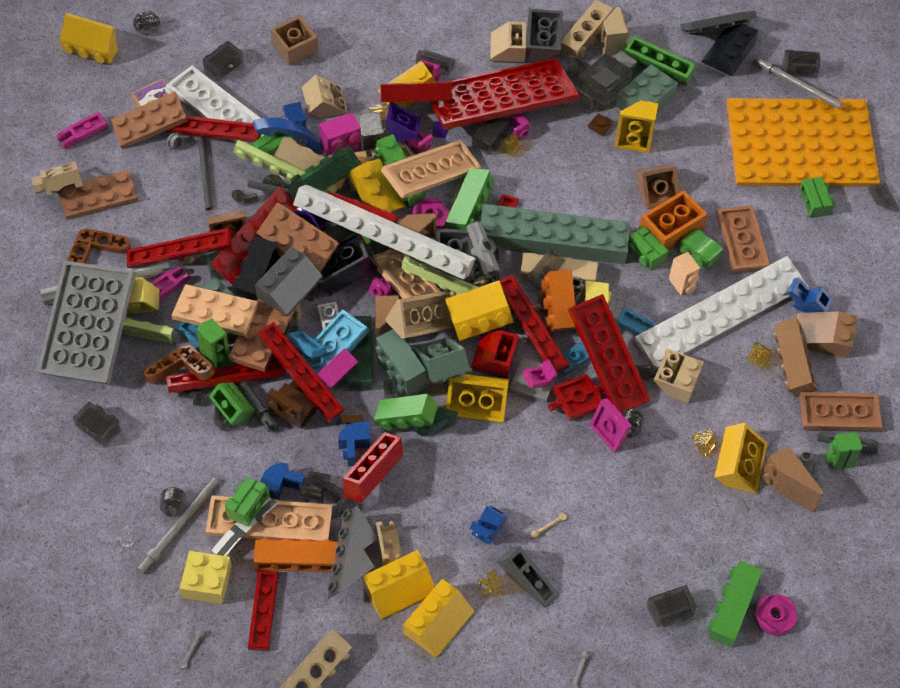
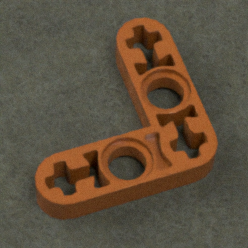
M88 228L82 229L77 234L67 261L75 262L76 260L78 263L86 264L92 248L119 254L127 253V250L131 248L129 238ZM102 239L109 240L107 244L99 243ZM78 250L85 251L81 256L75 254Z
M185 345L146 368L144 375L148 383L155 384L184 366L200 380L210 379L215 371L211 362L195 348Z

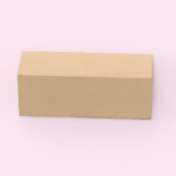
M449 290L398 299L385 321L402 339L454 328L445 301L446 298L450 297Z

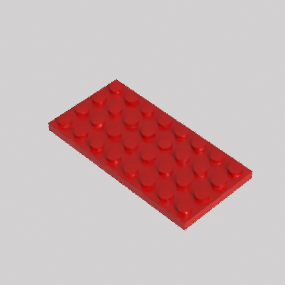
M557 58L450 80L451 100L429 101L443 130L477 122H486L495 118H503L513 114H521L527 111H535L545 107H553L563 103H571L579 100V93Z

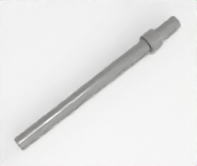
M757 56L754 58L753 63L761 66L764 71L772 72L837 109L842 107L843 103L775 67V64L772 62H766Z
M213 478L155 548L149 550L145 560L137 568L140 573L144 574L149 566L160 558V553L219 484L217 479Z

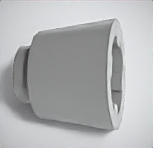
M801 450L796 456L810 473L814 467V455L808 450Z

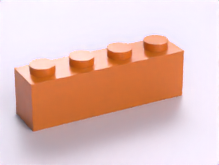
M270 538L255 540L254 569L264 571L331 572L338 542L329 539L323 541H313L311 539L294 541L288 538L282 540H272Z

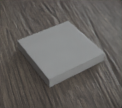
M522 357L509 392L547 403L555 379L549 386L530 389L522 373L527 368L540 367L542 363Z

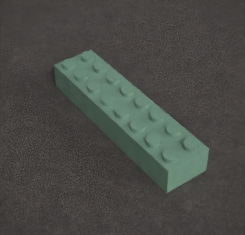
M483 204L481 222L487 238L491 239L498 249L625 264L628 253L630 222Z

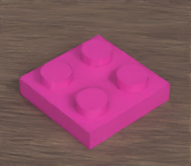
M607 398L600 401L589 424L614 453L621 449L632 427L629 421Z

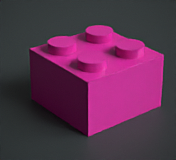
M353 113L319 124L320 144L326 157L328 155H344L362 150L361 127Z

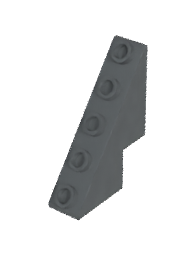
M358 506L351 510L346 509L342 514L343 521L338 533L339 541L335 550L334 565L331 569L332 577L327 589L328 599L345 590L375 567L364 549L376 541L378 537Z

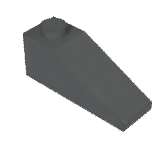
M521 546L510 548L497 560V563L506 574L543 607H546L559 594Z

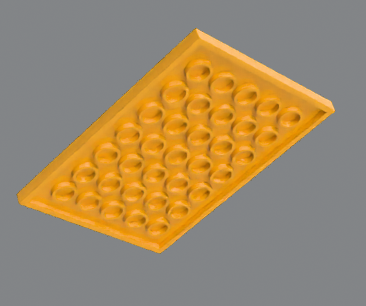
M727 98L736 186H801L803 179L823 177L829 187H879L880 178L866 99H836L843 103L842 107L837 109L821 99Z

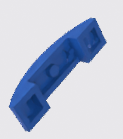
M260 118L253 121L256 133L273 137L276 131L302 139L305 147L318 151L322 150L317 136L299 123L281 118Z

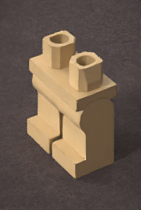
M75 161L51 168L47 172L45 169L41 170L40 176L31 178L36 194L46 191L47 195H50L52 191H59L62 187L74 183L76 188L83 186Z

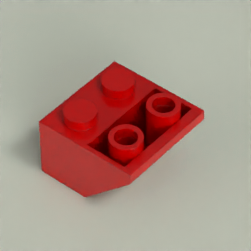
M502 330L481 335L471 369L508 378L518 348L519 335Z

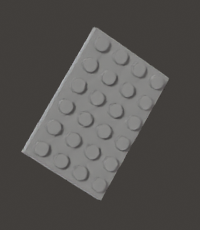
M71 261L63 262L37 368L38 373L110 385L136 275L135 271Z

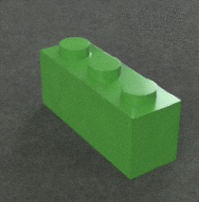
M212 318L207 322L201 323L196 328L201 355L211 362L213 369L223 368L231 364L228 358L230 353L226 332Z
M428 394L383 399L379 402L374 420L382 429L388 431L432 425L438 404Z

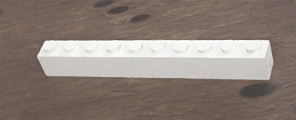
M309 185L299 187L293 205L462 279L469 276L476 259Z

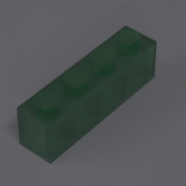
M350 146L345 149L341 147L333 153L332 157L326 156L320 160V164L316 167L312 165L305 170L303 175L297 174L291 178V183L287 188L294 198L299 187L309 185L323 192L347 177L352 169L362 164Z
M353 316L367 326L370 331L350 352L358 361V364L345 375V384H349V391H372L371 316Z

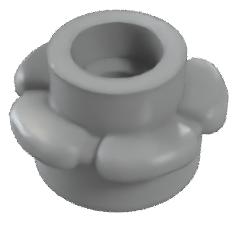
M172 133L167 138V145L170 149L178 150L184 143V139L179 133Z

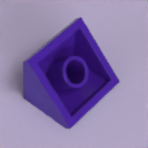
M389 102L385 118L389 136L393 134L397 142L417 138L421 117L393 102Z

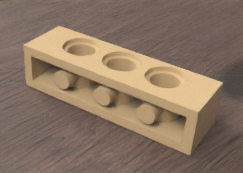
M595 0L561 40L560 54L576 62L580 57L583 58L587 48L594 45L596 37L602 35L603 22L613 12V8Z
M335 630L328 632L280 688H296L298 683L302 684L304 688H322L321 683L325 678L328 680L336 672L334 668L338 663L342 664L350 656L348 652L352 647ZM325 652H329L331 654V662H327L325 660ZM312 667L318 671L317 678L312 677L310 674Z

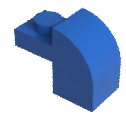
M301 102L283 105L282 109L285 119L299 123L307 128V119L305 113H303Z
M799 277L793 279L787 292L795 301L793 307L804 313L827 312L833 300L822 286L810 289Z
M369 422L351 423L345 426L339 434V449H343V460H347L348 467L355 465V449L371 447Z
M277 463L266 469L260 481L268 486L269 497L278 500L284 486L303 491L306 485L305 475L297 471L290 472L288 463Z
M492 505L486 506L480 519L473 521L469 528L473 530L471 535L489 545L502 529L509 515Z

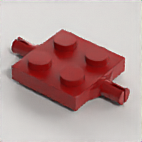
M588 374L553 386L552 391L557 401L547 406L550 412L561 408L569 421L596 412L602 400L600 393L604 392L602 385L597 386L591 381Z

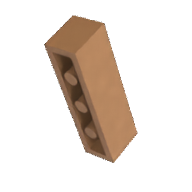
M797 317L774 324L776 331L773 333L776 342H779L780 347L777 348L779 357L783 359L784 364H781L784 375L787 376L785 385L788 392L791 391L795 397H798L800 392L817 391L801 323Z

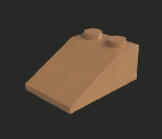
M839 311L797 313V319L803 328L807 349L848 358L853 345L857 322L856 315Z
M787 446L768 457L763 471L765 483L771 485L780 494L815 512L824 492L792 449Z

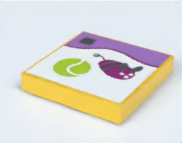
M161 79L131 94L140 107L168 95L172 91L166 87L167 84Z

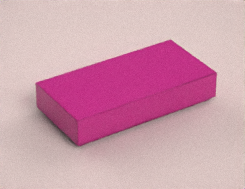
M344 348L316 375L331 389L358 364V361Z

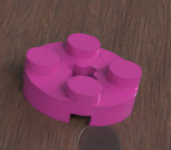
M425 198L421 200V203L414 206L412 215L433 213L437 215L436 229L445 228L449 209L442 204L441 200Z
M769 594L762 597L757 603L754 619L764 632L778 637L788 633L794 627L797 621L796 607L784 595L770 596ZM771 611L774 613L776 611L780 612V618L772 617Z

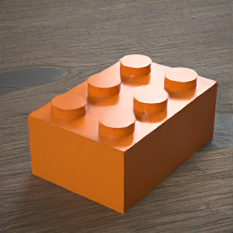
M683 190L643 214L639 229L645 226L667 249H670L680 243L694 228L699 230L704 228L708 214Z
M572 270L549 271L541 281L542 291L546 292V298L543 299L544 309L548 311V317L545 318L546 328H549L550 333L573 331L576 327L568 312L569 308L575 306Z

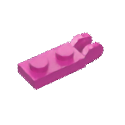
M96 112L68 126L67 129L58 133L56 138L60 142L63 141L62 146L64 149H68L74 146L76 142L79 143L108 128V123L99 112Z
M177 266L169 272L167 271L151 282L152 285L159 288V301L191 279L188 273L181 275L184 270L181 266Z

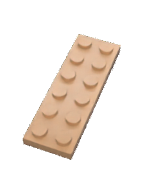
M458 140L385 165L381 171L399 196L405 198L464 177L470 168L480 169L481 166L465 144Z
M211 495L206 536L223 537L236 523V521L227 517L225 509L227 500L233 497ZM269 500L277 502L278 505L263 516L242 537L258 540L262 538H270L272 540L288 538L294 541H302L303 539L323 541L329 539L333 505Z

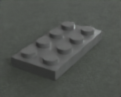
M745 11L682 23L680 26L682 31L687 30V33H696L723 26L751 22V18H756L757 15L756 11Z

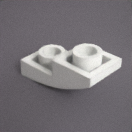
M336 302L317 305L323 330L338 315Z

